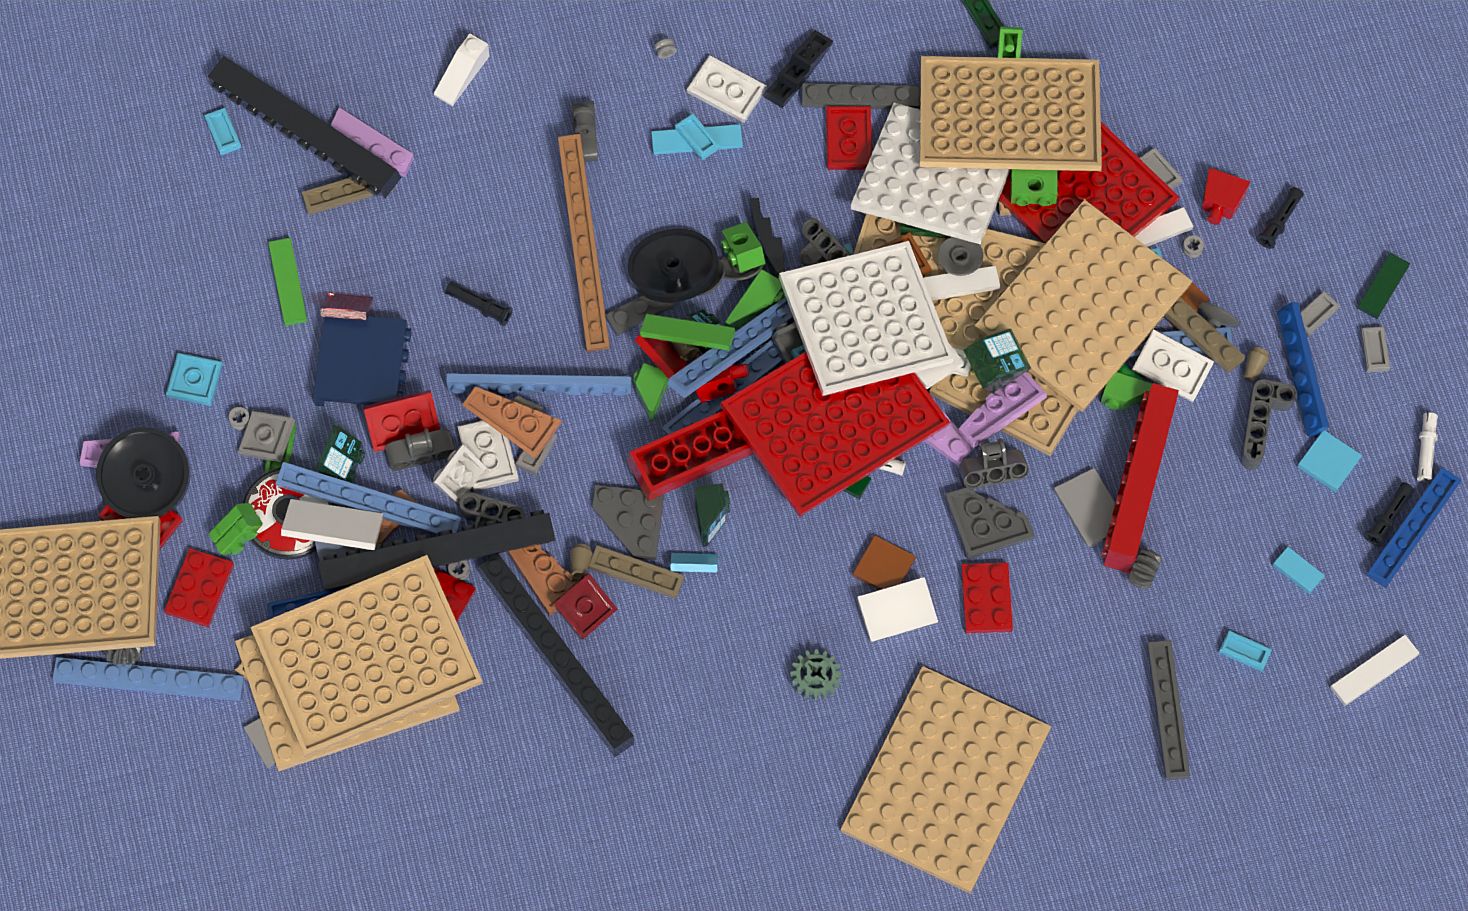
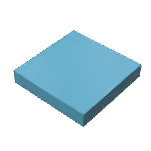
M178 353L166 396L212 406L223 367L222 361Z
M1323 431L1297 467L1334 492H1337L1362 455L1328 432Z

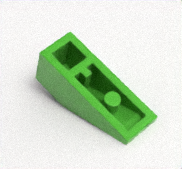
M761 269L725 321V326L735 328L736 330L785 297V293L780 280Z

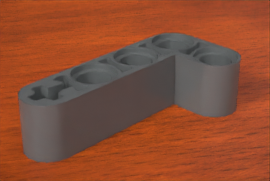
M1259 380L1255 383L1250 396L1241 453V463L1246 469H1257L1262 462L1271 409L1288 411L1292 408L1297 396V391L1292 385L1270 380ZM1257 391H1264L1267 393V396H1261ZM1280 395H1287L1290 400H1283ZM1259 411L1263 413L1264 416L1258 417L1254 414V412ZM1256 432L1261 437L1255 438L1251 435V433ZM1252 449H1255L1254 458H1251L1250 454Z

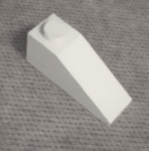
M469 34L456 51L434 92V96L453 106L490 57L488 44Z

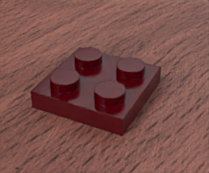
M586 573L552 603L582 640L618 610L589 573Z

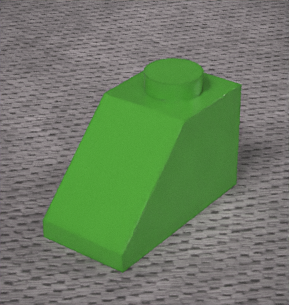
M1000 27L997 42V58H1020L1022 27Z
M643 363L641 370L637 369L633 383H636V393L649 419L654 420L669 379L659 368Z
M1116 372L1106 384L1101 403L1113 410L1127 409L1142 402L1145 390L1150 391L1152 384Z

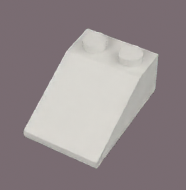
M460 445L457 450L449 455L445 466L436 472L432 484L459 504L461 496L470 491L487 467L467 447Z

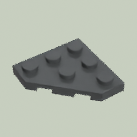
M595 485L592 508L597 516L604 521L607 528L625 546L627 552L633 558L656 561L664 494L648 501L642 490Z
M968 487L945 494L946 502L968 559L1034 539L1027 515L1006 508L1004 504L989 497L987 499Z

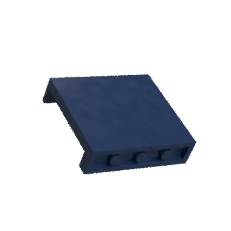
M325 313L313 393L315 406H324L325 401L372 405L403 397V391H400L401 384H405L406 370H403L404 363H408L409 349H406V343L411 341L412 329L408 328L407 320Z

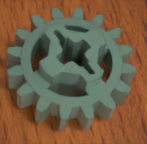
M815 649L813 655L807 650L805 658L799 655L797 657L798 663L793 662L792 669L795 671L790 673V677L794 678L792 687L799 686L797 694L804 692L805 699L812 695L814 701H817L818 696H822L826 700L828 692L834 695V687L839 688L840 681L837 679L842 678V673L837 672L840 670V663L834 664L835 657L827 658V651L820 655L818 649ZM802 669L806 674L803 680L800 677V672ZM829 670L832 673L831 681L826 676Z

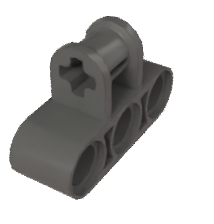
M594 101L572 102L574 135H581L584 162L598 161Z
M810 218L805 221L802 232L810 243L798 255V261L801 264L810 266L852 255L819 220Z
M427 428L421 433L413 435L407 433L405 434L406 439L398 440L385 446L390 468L394 471L445 459L455 451L452 436L448 429L429 432Z
M999 438L996 442L986 444L979 442V456L963 460L959 465V472L966 487L979 488L1022 479L1029 473V467L1020 450L1006 451L1003 439Z
M465 493L459 501L463 517L475 521V528L484 527V522L498 519V523L508 522L507 517L521 515V518H525L521 507L479 494ZM474 503L476 507L469 510L465 508V505ZM491 509L498 510L495 516L487 515V512Z

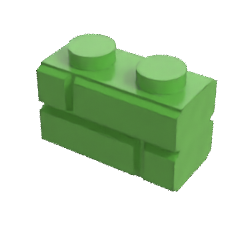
M236 504L209 532V536L216 543L215 546L220 554L236 555L243 551V545L247 541L254 539L258 535L257 531L263 523L259 516L255 514L256 511L251 504Z

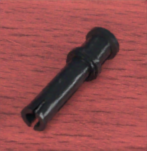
M1297 187L1290 189L1274 217L1267 220L1265 229L1256 237L1260 245L1268 249L1275 247L1276 239L1285 231V223L1304 196L1302 190Z
M453 281L446 288V295L481 311L484 317H491L499 321V324L505 326L511 318L513 308L510 306L506 308L500 305L494 298L487 299Z
M1406 482L1401 483L1383 512L1374 517L1373 525L1363 534L1369 543L1375 546L1382 545L1386 533L1393 529L1394 519L1414 492V488Z

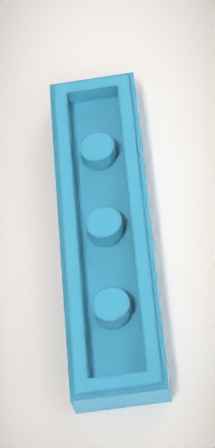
M741 124L705 127L720 145L719 150L743 147ZM676 129L652 131L653 155L694 152Z

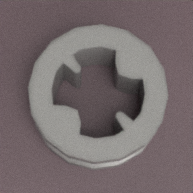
M672 39L661 40L654 46L660 59L669 58L677 52L676 47L673 46L674 42Z
M1195 235L1187 237L1183 244V253L1189 258L1199 257L1204 248L1203 240ZM1190 243H1194V246L1197 244V250L1189 249Z
M243 407L232 409L229 413L231 426L236 430L246 429L250 418L248 411ZM241 414L243 422L238 423L236 416Z
M467 561L448 565L450 576L461 581L468 578L470 569ZM460 565V568L464 566L463 573L458 574L457 572L455 574V566Z

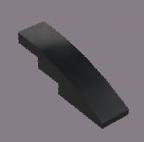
M815 30L792 54L790 62L779 72L777 80L765 91L764 98L783 108L820 63L832 46L833 40Z
M750 198V212L755 236L762 246L764 259L770 272L779 279V273L785 272L782 238H772L770 217L761 218L759 198Z

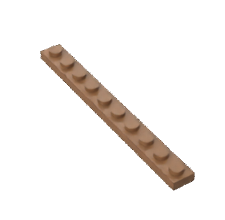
M581 135L558 137L587 352L610 349Z

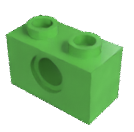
M1012 169L1011 203L1020 206L1028 204L1049 206L1056 204L1057 170ZM1030 187H1037L1039 190L1033 191V190H1031V189H1029V188H1030Z
M747 222L722 230L723 240L720 241L724 253H728L731 265H736L740 273L765 264L762 246Z

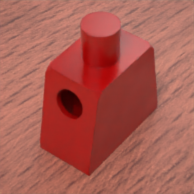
M1210 168L1202 202V209L1210 212L1207 221L1211 224L1219 225L1222 217L1232 219L1246 196L1251 181Z
M733 363L699 387L696 393L701 403L734 393L737 390V379L749 377L747 364L736 365Z

